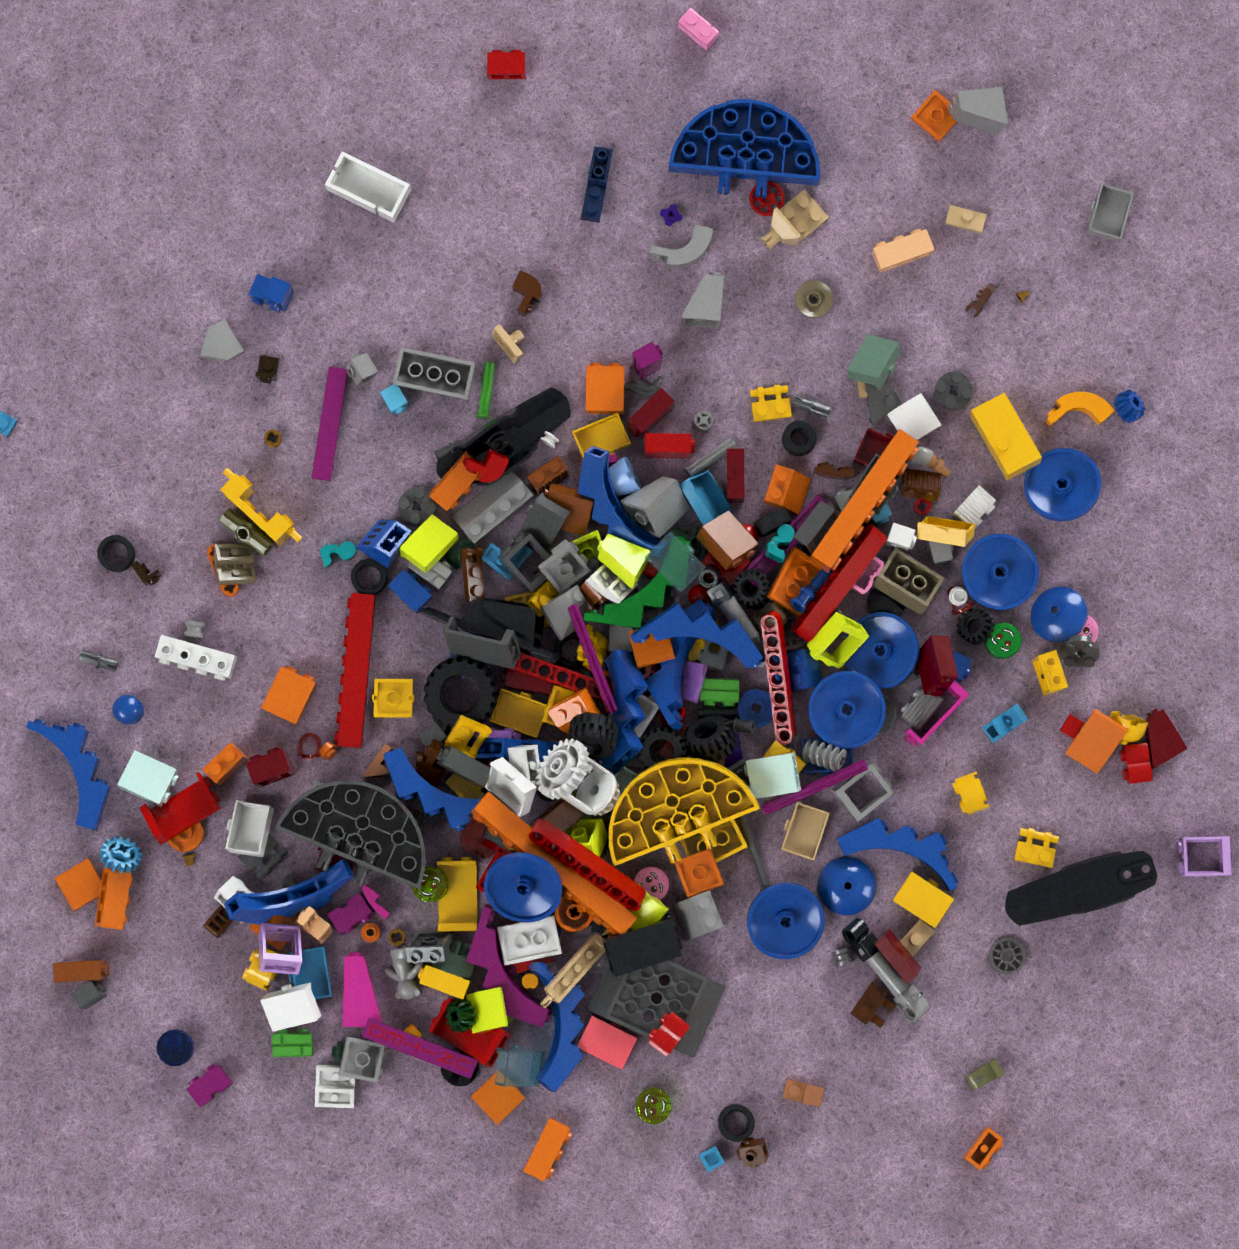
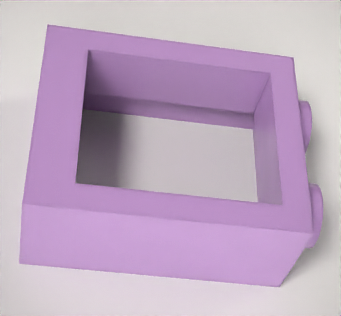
M1230 836L1182 837L1180 842H1177V852L1180 853L1181 861H1178V872L1181 873V877L1231 875ZM1218 842L1220 871H1188L1187 843Z
M261 923L258 934L259 970L261 972L298 975L302 964L300 926ZM266 940L292 942V955L266 953Z

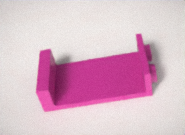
M956 681L946 690L956 701L921 738L911 729L903 733L906 736L904 739L911 746H920L969 695Z

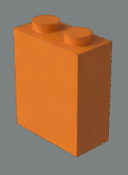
M590 363V366H586V414L618 413L619 415H624V366H621L619 363H610L609 366H602L601 363Z
M288 665L286 668L281 666L261 708L298 726L317 683L314 682L315 678L304 673L301 676L296 673L297 669Z
M230 742L202 770L216 784L222 786L249 758L236 745Z

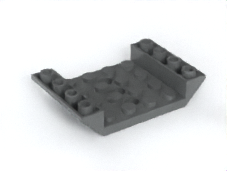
M669 960L617 977L611 973L608 963L588 1006V1010L646 1037L654 1028L656 1030L659 1029L662 1025L659 1021L666 1012L668 1014L673 1012L690 1025V1028L674 1047V1050L694 1058L725 986ZM663 974L670 977V983L667 986H662L659 983V977ZM655 992L662 995V1001L659 1004H654L651 1001V995ZM647 1010L654 1013V1019L650 1022L643 1019V1013Z

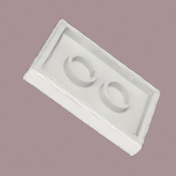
M549 916L536 922H520L497 927L504 966L562 954L555 916Z

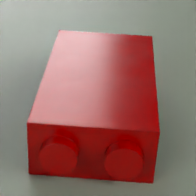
M200 772L196 773L199 779L198 782L169 798L167 803H163L161 807L156 806L150 809L146 804L139 807L154 838L160 844L172 839L221 809L218 804L221 800L215 791H211L212 783L207 776L203 777Z
M448 997L441 1004V1011L438 1016L431 1021L429 1032L472 1056L481 1064L492 1068L511 1034L502 1028L472 1034V1029L462 1033L450 1030V1026L446 1025L447 1018L444 1017L447 1015L445 1008H448L449 1003L455 1000Z

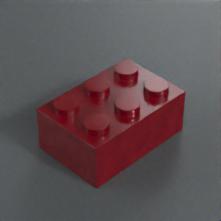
M278 747L268 750L267 755H254L249 758L250 761L246 762L252 783L259 788L296 775L289 753Z

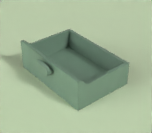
M868 334L847 369L849 379L875 385L878 389H881L889 373L893 374L896 369L895 363L901 354L899 342Z

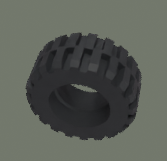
M452 657L441 662L428 675L426 685H424V703L426 702V709L432 714L433 719L441 723V726L453 728L460 715L481 724L491 716L497 704L499 690L497 688V680L494 678L491 669L485 666L486 664L466 657ZM457 675H465L472 678L479 688V699L476 705L467 711H456L450 708L444 700L443 690L445 684L450 678Z

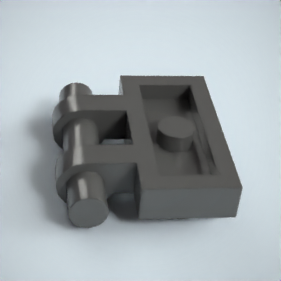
M268 834L263 857L240 854L238 858L251 871L258 866L260 870L256 876L261 880L265 875L268 876L272 872L271 869L278 862L281 863L284 860L283 857L288 851L282 847L277 852L274 848L279 842L271 834ZM270 853L273 857L264 864L262 860Z

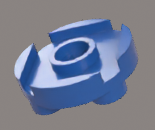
M752 689L745 692L737 706L739 718L741 720H753L755 728L769 724L773 719L770 694L760 689ZM754 703L762 706L759 714L751 711Z

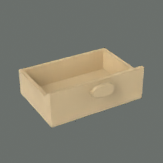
M796 802L791 819L786 820L783 829L786 831L780 850L814 861L830 813Z

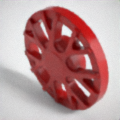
M768 182L767 198H762V190L760 198L753 196L754 191H756V185L750 192V206L761 216H773V210L770 207L772 204H775L778 209H781L784 205V192L774 182ZM773 186L778 189L775 194L770 191ZM781 196L782 202L774 201L775 197ZM760 201L761 205L755 207L753 203ZM763 206L768 207L767 213L761 212Z

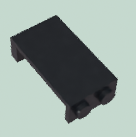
M664 916L665 921L614 937L609 934L601 936L611 973L617 977L682 956L680 952L682 943L676 936L678 928L675 920H672L669 916Z

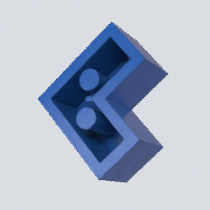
M257 274L248 295L253 303L260 306L264 303L270 306L269 309L280 313V310L286 312L294 290L291 284L273 276L270 279Z

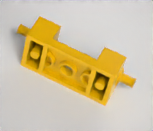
M228 467L223 471L222 474L229 481L220 491L279 547L289 537H292L297 543L302 540L303 537L295 531L294 523L285 513L281 516L277 512L268 520L260 511L258 513L254 512L256 508L247 500L254 492L251 488L253 485L243 474L238 476Z

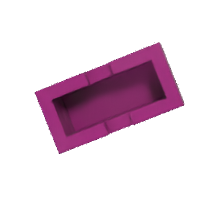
M361 893L346 901L348 903L346 907L342 908V906H339L327 914L339 934L345 933L347 935L355 930L354 925L359 922L364 924L372 918L370 915L374 912Z
M214 1064L210 1065L204 1070L205 1075L201 1078L196 1076L188 1082L190 1086L186 1090L200 1108L215 1098L213 1094L216 1091L220 1093L233 1084V1081L220 1064L216 1066Z

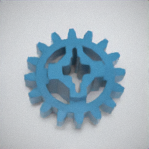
M112 836L111 840L106 839L105 843L102 844L99 856L102 857L101 863L106 862V868L112 867V872L117 869L122 874L123 870L127 873H130L131 869L135 871L141 863L143 853H140V847H135L136 842H129L130 838L123 840L122 836L119 839Z

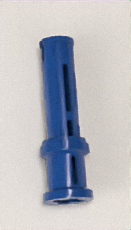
M821 569L807 586L800 589V593L796 598L790 600L791 606L800 613L804 612L806 605L815 599V594L834 570L831 569L827 573Z

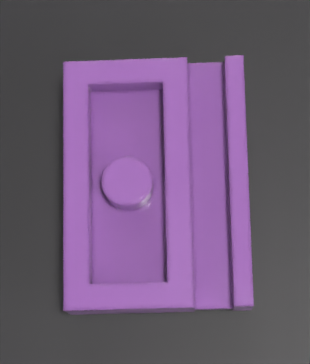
M491 728L492 733L488 737L521 740V734L515 732L513 728H503V731ZM475 731V738H477L479 732Z

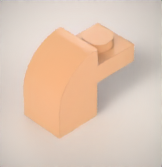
M310 906L304 909L295 921V924L300 926L302 931L320 945L333 932L331 925L319 917L317 912Z

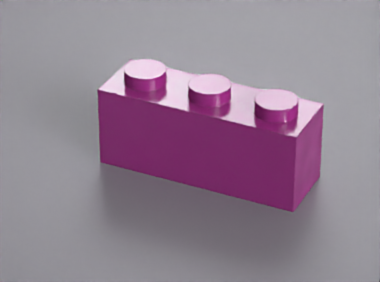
M653 341L632 352V364L641 380L661 369L663 353L659 345L655 346Z

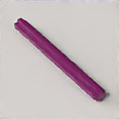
M571 605L568 607V611L608 714L615 713L617 711L616 704L578 605Z
M861 760L801 787L799 792L788 793L761 806L764 815H769L867 771V764L864 760Z

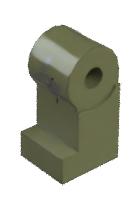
M994 1058L966 1075L965 1079L972 1091L1005 1075L997 1059Z

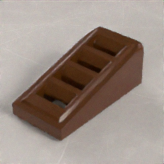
M222 905L218 907L203 925L216 938H220L234 921L221 913L222 910L226 911ZM216 917H221L226 923L223 925ZM212 922L220 927L219 931L211 925Z

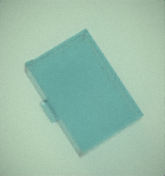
M669 532L644 557L679 593L706 568L692 554L694 549L688 543L684 545L672 532Z
M512 1045L513 1048H496L498 1053L496 1085L504 1087L540 1086L535 1077L542 1069L544 1051L522 1049V1045Z

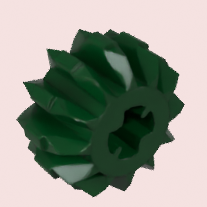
M462 999L450 1002L449 1007L445 1008L447 1011V1015L444 1016L447 1018L446 1025L450 1026V1030L458 1033L472 1029V1025L476 1023L474 1017L477 1016L474 1013L476 1007L471 1006L470 1001Z

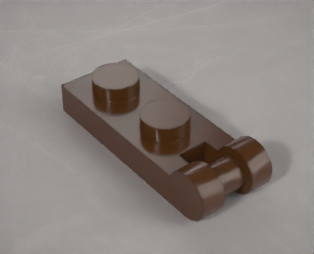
M475 546L473 549L468 547L461 550L465 601L468 602L474 599L482 600L485 598L482 567L483 549L481 546Z

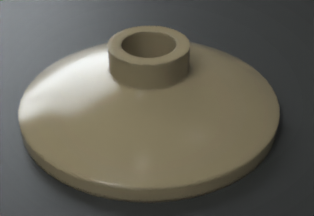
M817 280L803 283L795 295V304L798 310L810 318H818L825 315L833 303V295L830 288L825 283ZM812 297L817 299L815 304L810 302Z

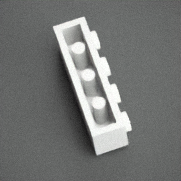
M161 635L155 657L159 659L161 664L170 666V663L178 664L177 668L186 671L189 668L196 669L195 673L207 676V673L214 674L215 679L225 681L226 678L231 679L237 660L235 655Z

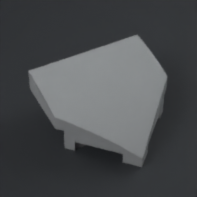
M225 319L207 329L199 357H208L223 364L224 361L227 362L243 354V348Z

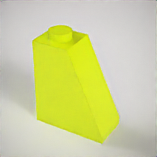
M607 534L604 540L601 539L597 547L599 551L598 559L630 588H634L647 565L650 550Z

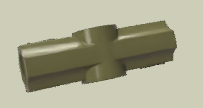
M227 509L219 519L222 525L235 534V538L239 542L247 543L262 556H266L273 548L274 542L262 534L255 523L247 522L233 510Z

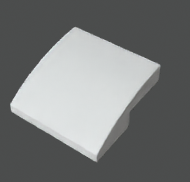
M922 393L887 414L897 431L901 429L916 440L928 435L941 426Z
M604 564L586 580L597 592L618 604L634 589L625 584Z
M317 1065L315 1107L354 1108L355 1078L338 1075L340 1065Z

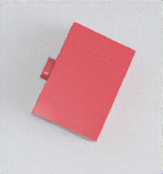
M592 1014L577 1046L581 1050L623 1069L638 1036L621 1028L622 1025L613 1021L609 1022Z

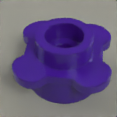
M675 204L670 205L666 210L662 209L660 211V215L664 217L667 226H672V224L682 220V215L677 211Z

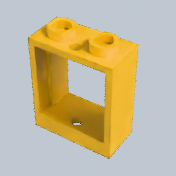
M1057 650L1038 655L1032 660L1043 696L1068 688Z
M431 965L421 967L417 977L420 979V984L462 1000L466 998L472 982L466 978L434 968Z

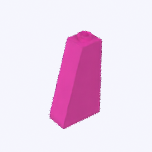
M349 952V956H344L343 1027H365L368 1018L383 1023L366 957L361 956V952Z

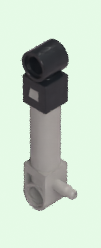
M708 564L703 567L699 575V582L702 586L708 588L706 592L714 605L720 607L729 622L737 618L757 649L764 653L762 633L760 630L757 631L734 597L735 592L726 578L719 579L721 576L720 569L714 564ZM705 573H711L714 579L707 578ZM770 636L771 642L777 639L774 636ZM765 658L761 659L762 663L758 667L766 666Z
M856 918L842 930L844 940L853 945L851 948L861 961H867L895 996L892 1000L909 1021L916 1022L929 1011V1004L923 997L924 992L918 991L913 984L910 986L908 983L906 984L875 945L877 937L873 932L869 933V928L862 919Z

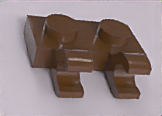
M992 283L988 286L984 285L976 295L978 300L972 301L965 311L968 312L971 307H974L976 309L974 317H977L982 312L983 306L996 289V286Z
M871 982L850 1014L865 1025L870 1020L881 1028L885 1021L875 1015V1011L881 1004L892 1012L896 1005L885 998L888 992Z

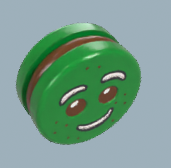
M998 623L991 627L994 629V632L989 633L992 636L991 638L986 637L987 642L984 643L987 652L997 659H1007L1016 654L1021 646V635L1018 629L1009 623Z

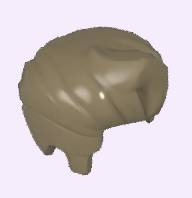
M775 602L768 603L756 612V617L753 615L761 633V619L770 611H777L781 614L783 626L787 623L788 614L783 607ZM768 617V622L771 625H775V620Z

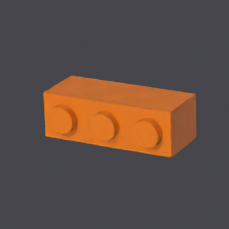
M465 451L429 492V497L446 511L449 508H455L459 503L458 498L470 491L472 488L471 483L474 480L478 481L476 477L478 472L476 474L468 472L462 463L465 455L477 460L468 451Z
M103 868L94 926L123 930V926H125L127 916L125 915L126 907H128L130 902L129 888L133 883L132 872L127 873L123 871L120 874L119 870L112 872V869Z
M549 1117L523 1171L543 1182L546 1178L550 1179L554 1172L552 1165L555 1160L559 1161L563 1150L560 1148L563 1142L568 1143L572 1135L569 1132L571 1127Z

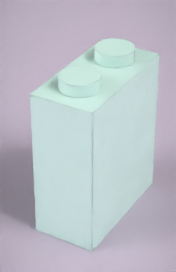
M134 750L117 785L120 789L161 807L163 803L166 804L171 795L169 790L171 786L176 785L179 776L177 775V769Z
M795 752L746 761L744 771L745 775L749 777L750 783L747 786L756 799L801 791Z

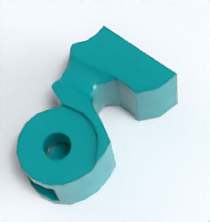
M783 524L778 528L776 535L765 548L766 557L780 564L783 563L785 553L778 546L790 545L794 536L792 526Z
M349 541L343 542L340 547L337 544H325L323 548L319 549L325 569H328L333 564L331 557L334 554H337L344 562L352 560L357 554L355 545Z

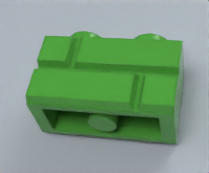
M704 678L700 692V702H704V706H715V703H723L724 707H734V703L738 704L739 679Z
M282 1029L272 1034L273 1057H305L314 1055L313 1032H308V1029H297V1033H289V1029Z

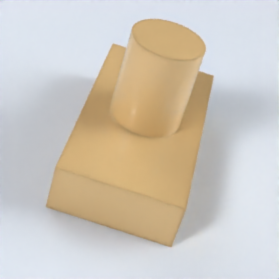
M950 205L945 224L982 233L987 214Z
M500 324L493 329L491 336L515 364L523 355V352L516 344L524 339V335L520 330H516L511 335H508Z
M919 919L900 942L914 956L935 931L922 919Z

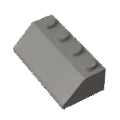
M401 347L393 385L468 400L477 366L475 362Z
M511 471L488 486L451 518L473 545L477 546L534 499V495Z

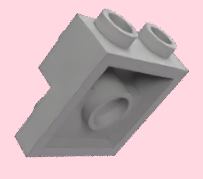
M566 539L551 550L553 555L538 566L560 594L591 571L587 566L589 561L584 554L581 553L579 555L577 553L579 549L573 541L569 543Z
M346 1036L338 1075L377 1083L378 1079L382 1077L383 1067H381L382 1059L385 1060L387 1048H385V1045L374 1041Z

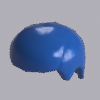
M132 695L120 696L112 706L114 717L124 725L136 724L144 714L143 704Z

